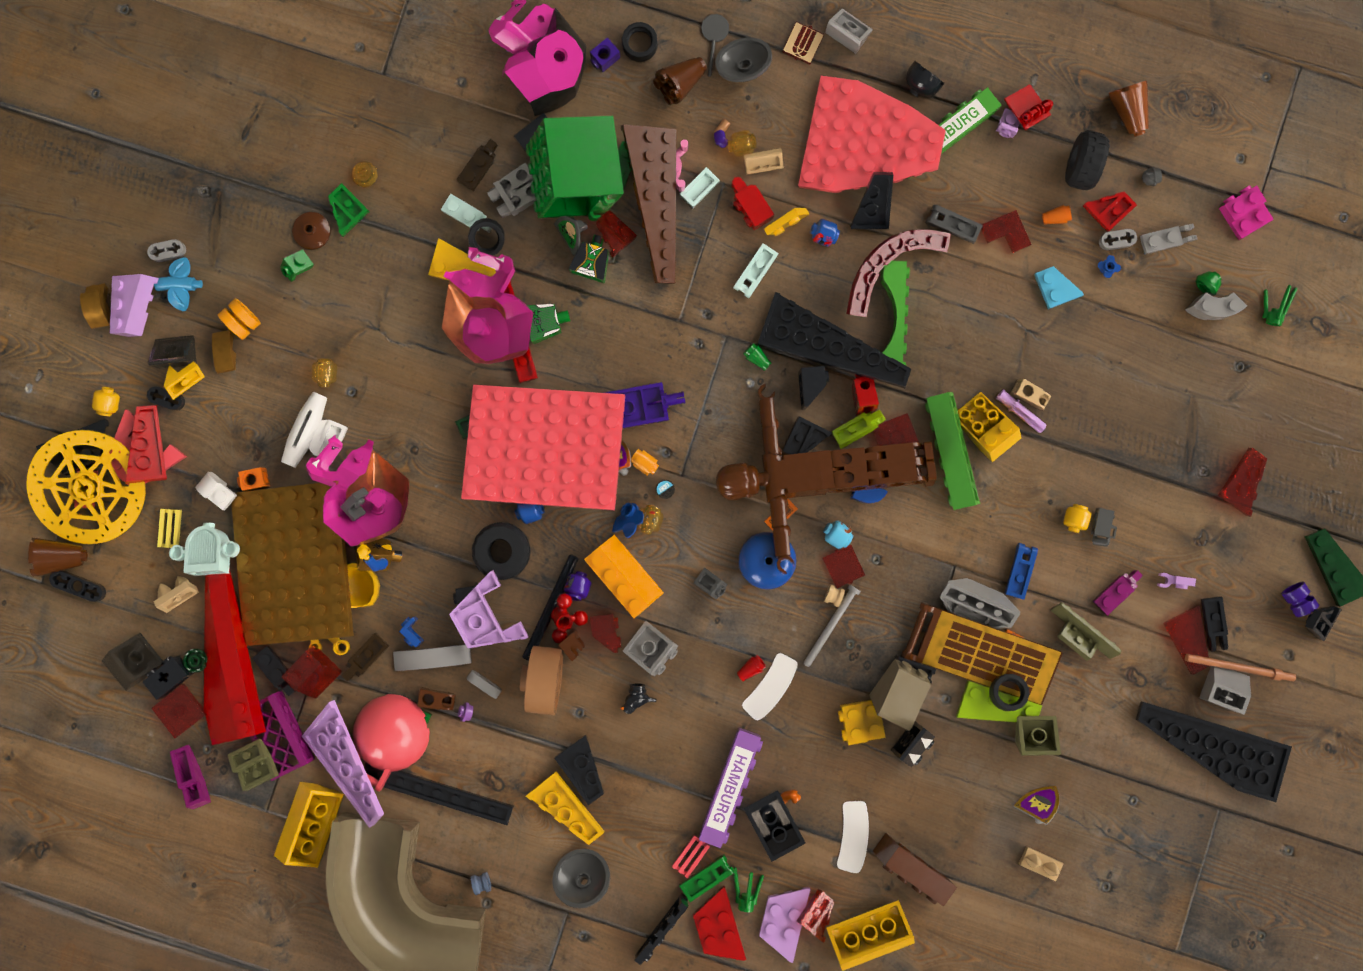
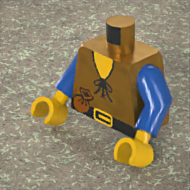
M381 538L355 547L357 569L360 571H387L391 561L401 562L402 551L392 550L391 541Z

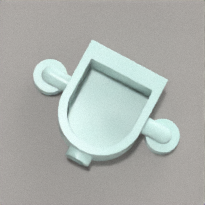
M203 523V526L195 528L189 534L185 547L180 545L172 546L169 556L176 561L184 560V573L189 575L229 574L230 557H236L239 554L240 546L236 542L230 541L223 531L215 529L214 523Z

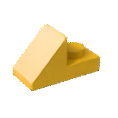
M194 361L179 372L169 366L164 388L174 400L205 376Z

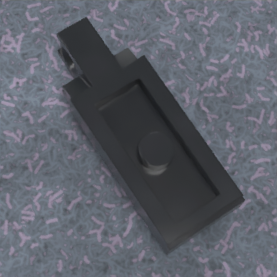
M266 646L252 658L279 691L283 690L288 696L297 691L291 683L294 680L292 673L270 646Z

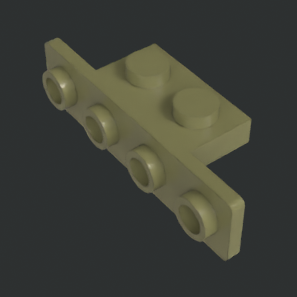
M1061 602L1051 609V612L1065 622L1057 637L1086 661L1093 657L1097 649L1109 659L1120 655L1122 652L1115 643L1109 641L1099 630L1093 628L1084 618L1071 610L1068 605Z

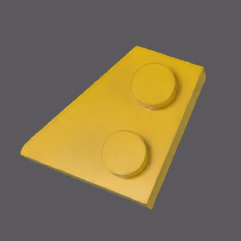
M794 208L765 227L764 230L767 235L778 236L785 231V228L797 224L801 219L810 214L806 208Z

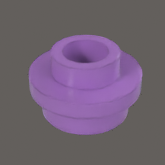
M465 702L463 706L460 705L458 717H460L462 722L470 721L473 714V706Z

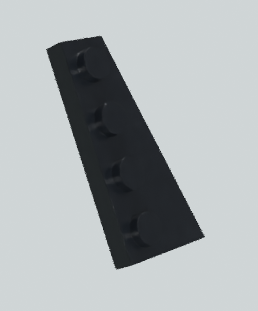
M683 893L680 894L635 954L634 961L640 966L644 961L647 962L651 958L654 948L663 942L665 935L669 930H672L677 920L687 910L689 906L688 899Z

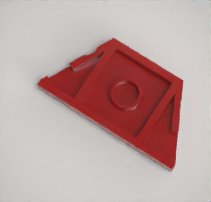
M722 886L712 898L710 897L693 914L703 952L708 955L745 961L746 956L725 886Z

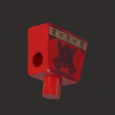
M855 374L856 379L852 383V394L856 416L864 412L865 414L869 412L872 414L879 405L874 380Z

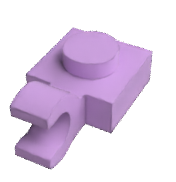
M1159 573V576L1165 577L1166 581L1164 584L1158 583L1157 586L1166 588L1171 584H1176L1175 588L1188 589V586H1195L1196 579Z

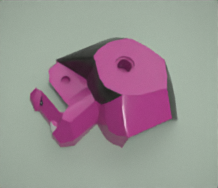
M514 0L511 3L512 7L504 16L496 18L488 31L493 42L514 54L507 60L503 69V75L504 72L530 102L534 116L554 111L576 97L584 70L586 45L560 12L547 4L535 6L521 24L514 23L512 18L526 3V0Z

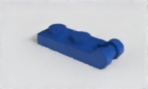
M1018 543L1004 594L1024 600L1038 548H1029L1025 544ZM1023 554L1028 555V560L1022 559Z

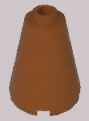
M1145 80L1109 92V98L1128 133L1134 134V137L1145 134V129L1149 128L1147 81Z

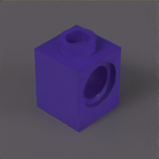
M608 37L590 51V62L596 69L600 68L602 72L620 59L619 50ZM602 53L609 55L606 59L599 58Z

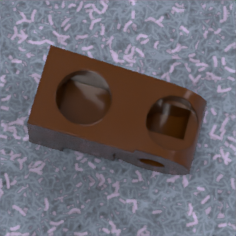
M421 687L417 707L453 710L456 694Z

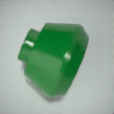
M1208 271L1198 275L1195 283L1203 294L1207 292L1211 296H1215L1222 284V278L1217 272Z

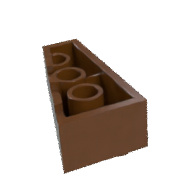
M887 833L884 834L873 849V853L883 862L884 865L882 867L891 874L893 872L897 873L898 879L905 884L911 883L912 888L919 894L924 892L927 895L926 898L933 904L938 902L944 906L957 889L948 878L932 866H927L928 864L916 854L913 856L912 852L901 843H897Z

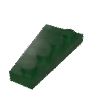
M1320 529L1304 536L1336 606L1341 607L1363 597V575L1327 530Z

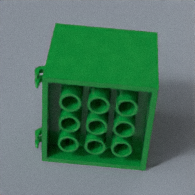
M614 117L543 118L526 145L527 156H530L531 162L529 163V174L533 177L531 191L532 194H535L536 200L533 203L534 212L537 213L538 218H556L565 215L570 217L587 216L589 220L596 221L601 215H605L624 194Z

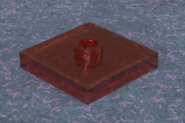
M185 684L180 685L151 708L174 739L206 715L203 707Z

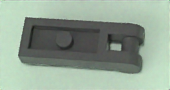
M934 204L932 206V213L927 217L926 224L951 233L972 244L976 242L983 225ZM939 215L944 216L942 221L937 219Z

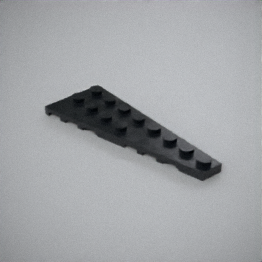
M775 292L758 341L759 346L890 385L906 388L911 368L894 358L886 356L880 350L872 348L859 338L851 336L845 330L816 316L810 310L802 308L796 302L788 300L781 296L780 293Z

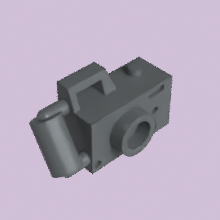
M1096 508L1091 531L1094 545L1107 547L1110 543V538L1115 539L1117 527L1112 525L1115 511ZM1111 529H1113L1112 536H1110Z

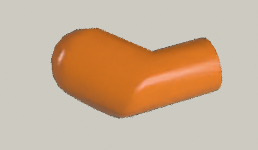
M789 790L783 792L781 797L786 804L791 800L796 804L801 799V796L797 793L798 791Z

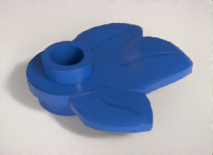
M635 503L623 505L621 515L616 518L612 532L616 533L623 530L626 538H630L636 532L637 525L643 523L644 514Z

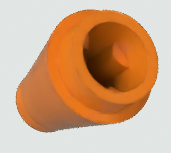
M1061 205L1046 213H1042L1044 225L1064 224L1071 221L1070 206Z

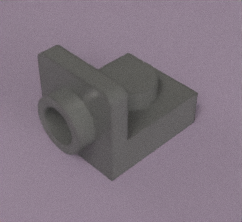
M364 487L354 492L340 506L352 521L357 520L366 513L361 505L365 503L364 498L369 492Z
M706 568L702 570L694 581L695 585L715 599L724 594L727 583Z

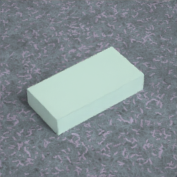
M706 167L680 193V196L694 208L720 180Z

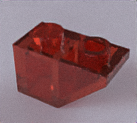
M614 613L591 616L592 636L613 653H618V648H622L621 637L616 634V629H619L618 617H614Z

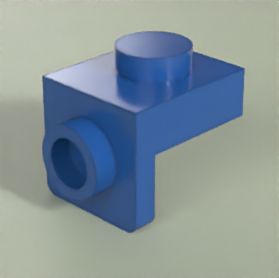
M416 616L408 617L401 624L403 628L399 631L405 637L404 641L411 647L413 645L418 647L424 642L411 628L418 620Z

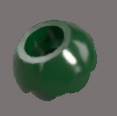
M191 649L186 652L183 665L189 672H201L206 667L207 656L204 651Z

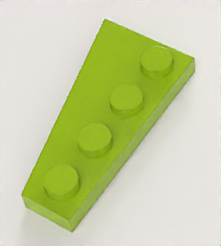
M967 681L956 717L1016 722L1018 716H1039L1042 705L1027 701L1018 710L1003 711L992 703L989 687ZM998 691V695L1004 703L1013 704L1019 699V697Z

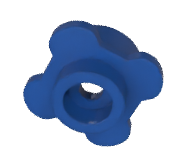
M1112 255L1107 256L1105 261L1098 263V268L1105 278H1110L1114 272H1119L1121 266L1115 262V258Z

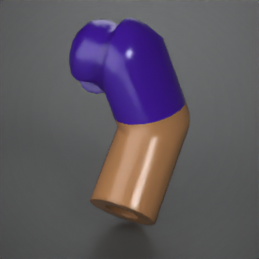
M722 119L713 132L715 143L721 148H725L728 145L725 131L731 124L726 119Z

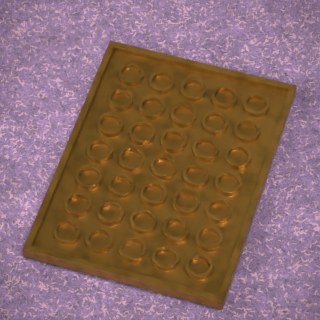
M313 483L235 493L237 497L232 501L231 506L234 540L240 546L236 562L242 627L247 646L354 636L345 540L323 522L324 497L331 486L323 483Z

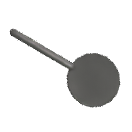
M718 14L707 16L701 26L703 36L712 42L708 69L709 77L712 75L715 42L724 40L729 32L728 21Z

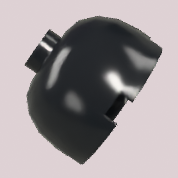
M915 60L906 74V82L911 87L909 92L917 98L919 95L931 97L945 84Z

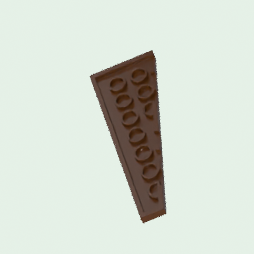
M623 124L621 125V131H623L624 146L629 157V169L631 168L633 175V187L637 205L643 220L642 227L645 229L647 238L646 245L649 247L651 256L650 263L655 283L674 284L676 274V129Z

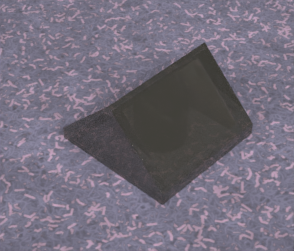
M194 336L155 339L148 360L149 366L163 369L169 366H187L193 361L197 364Z

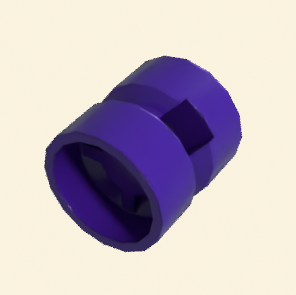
M1304 581L1289 586L1281 593L1285 601L1291 604L1290 609L1296 617L1308 615L1319 607L1314 596L1309 595L1310 590Z

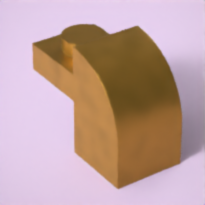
M105 283L88 286L85 293H80L81 309L91 329L110 325L111 309L106 302L108 288Z

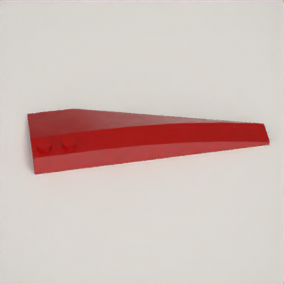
M229 567V574L205 575L204 652L207 656V663L204 669V712L212 745L266 732Z

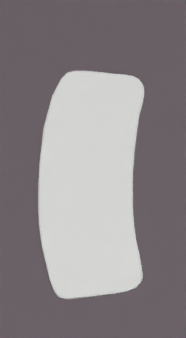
M782 653L776 655L766 676L742 704L743 709L752 718L760 720L775 707L794 677L798 665L797 662Z
M849 801L843 804V837L837 866L844 871L859 873L864 864L868 845V812L865 802Z

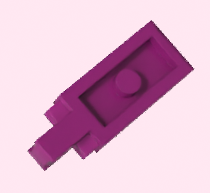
M1138 570L1132 571L1129 575L1127 573L1120 575L1093 600V603L1108 616L1138 587L1136 582L1143 575Z

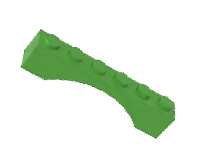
M891 261L881 269L880 283L887 291L894 312V325L890 341L882 353L906 365V362H903V354H906L907 351L904 335H907L908 328L907 324H904L905 316L908 315V305H905V297L909 295V286H906V279H909L910 268L907 267V261Z

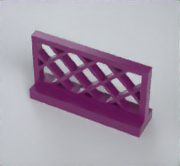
M282 690L259 701L261 710L267 701H269L272 707L270 714L262 711V715L269 718L262 741L265 745L273 747L271 757L275 763L282 765L280 773H278L279 776L271 779V781L315 760L310 747L302 738L301 728ZM273 719L279 722V731L270 728ZM269 732L277 735L275 744L266 741ZM256 735L250 736L252 742L260 739ZM281 737L288 740L287 748L279 746ZM277 749L286 752L284 761L275 758ZM290 754L296 757L298 764L292 765L287 763Z

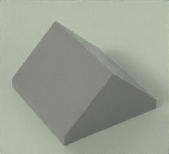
M842 8L829 20L825 33L856 54L873 29Z

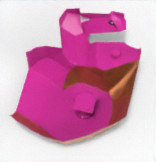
M334 435L328 440L329 444L316 458L311 457L306 464V469L312 480L331 486L324 497L323 522L350 546H358L379 540L395 533L401 527L408 505V478L373 450L374 441L369 439L364 446L352 450L337 471H329L328 467L343 448V443ZM364 487L369 492L364 498L365 503L361 505L366 513L364 516L352 521L340 506L354 492Z

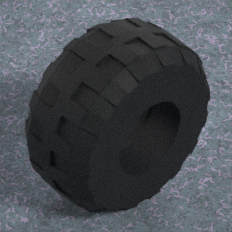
M1086 130L1077 136L1070 152L1065 172V181L1070 187L1090 190L1095 188L1106 165L1110 141L1105 134Z
M497 522L484 527L477 534L472 544V558L478 570L485 576L494 570L498 580H506L517 576L525 569L530 559L531 549L527 536L520 528L510 523ZM499 539L508 541L512 548L510 559L504 563L495 561L491 555V547Z

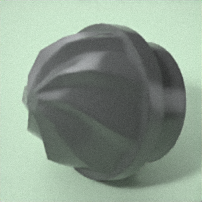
M1150 167L1142 175L1143 182L1148 186H1156L1158 183H1161V170Z

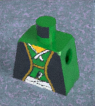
M594 235L591 244L581 243L569 266L570 273L605 283L609 251L602 248L604 237Z

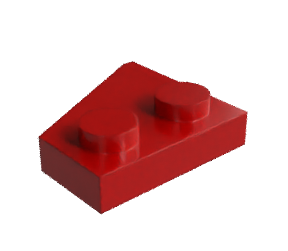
M1124 191L1095 201L1086 202L1083 205L1107 232L1137 206Z

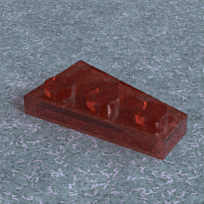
M1248 448L1218 496L1244 515L1251 517L1253 512L1251 510L1252 504L1257 498L1258 493H1256L1259 481L1262 480L1267 458L1254 448Z
M1197 605L1163 623L1190 674L1194 675L1209 667L1208 665L1185 661L1186 654L1209 658L1200 606Z

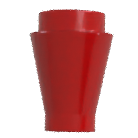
M758 655L752 656L737 672V675L744 682L746 679L764 672L763 669L766 668V665Z

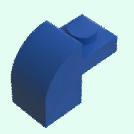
M882 488L853 491L850 498L861 503L871 504L882 500L888 491Z

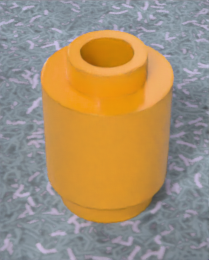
M638 449L631 458L632 466L647 476L650 473L653 475L659 467L657 464L658 460L644 450Z

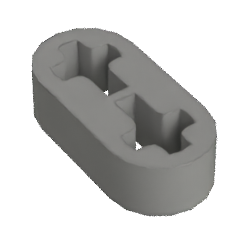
M1132 229L1106 232L1100 237L1099 245L1104 250L1128 248L1136 243L1137 234ZM1126 234L1128 237H1131L1130 241L1120 240V238H1123L1124 236H1126ZM1107 237L1109 238V240L1115 239V241L1112 242L1110 246L1107 242L1105 243L1104 241L1105 239H1107Z
M168 240L150 245L147 254L150 259L156 262L169 261L183 257L186 253V246L179 240ZM175 245L180 247V249L177 250V253L174 251H169L171 249H174ZM157 249L160 251H165L159 253V257L154 255V253L157 252Z
M471 670L466 678L473 685L497 699L502 691L496 684L474 670Z

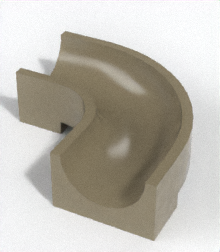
M343 812L334 819L331 826L326 864L327 898L337 930L359 962L369 971H478L486 909L447 904L446 907L432 903L420 893L412 874V863L415 861L420 822L381 817L375 825L369 828L359 814Z

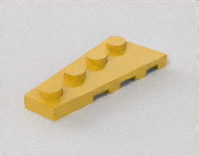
M438 238L428 275L449 281L443 277L446 271L453 272L468 269L490 277L496 273L494 268L471 261L467 253Z
M557 771L525 796L537 803L538 807L554 816V819L559 823L567 826L573 834L588 845L605 832Z

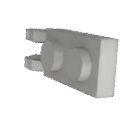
M1194 224L1181 227L1176 226L1141 235L1140 239L1144 254L1178 247L1184 243L1197 240V235H1191L1183 239L1181 236V232L1192 230Z

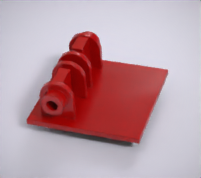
M1030 84L1004 99L1025 130L1051 116L1049 111L1052 109L1053 101L1045 99L1042 102Z

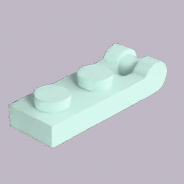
M763 243L733 288L737 291H742L745 293L744 296L750 298L779 253ZM746 279L752 283L750 287L743 284Z

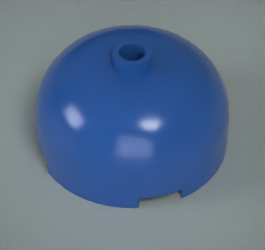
M761 532L751 536L743 544L739 553L738 563L743 577L751 585L760 589H775L784 585L792 577L796 568L797 560L793 546L789 542L790 557L794 560L795 564H791L788 560L782 561L780 567L787 572V574H782L777 569L778 559L775 558L773 532ZM767 557L772 558V563L770 565L766 564L765 559Z

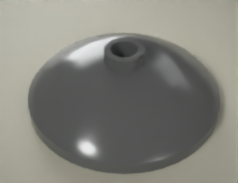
M751 37L740 38L728 43L719 51L715 62L716 69L719 75L728 81L748 82L758 78L769 68L772 62V52L769 45L761 39Z
M573 850L563 856L555 867L552 879L554 891L557 897L567 906L572 908L590 907L599 902L609 888V866L605 859L593 850ZM587 879V883L582 885V881Z

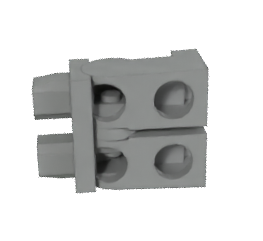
M526 163L499 181L494 182L495 187L487 192L493 203L500 198L504 200L505 203L496 208L502 218L510 214L515 216L533 205L534 201H536L535 194H532L531 191L533 177L529 174V168Z

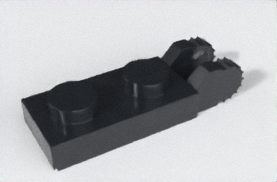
M1217 596L1201 599L1209 650L1211 652L1216 651V636H1219L1221 649L1228 650V629L1223 597Z

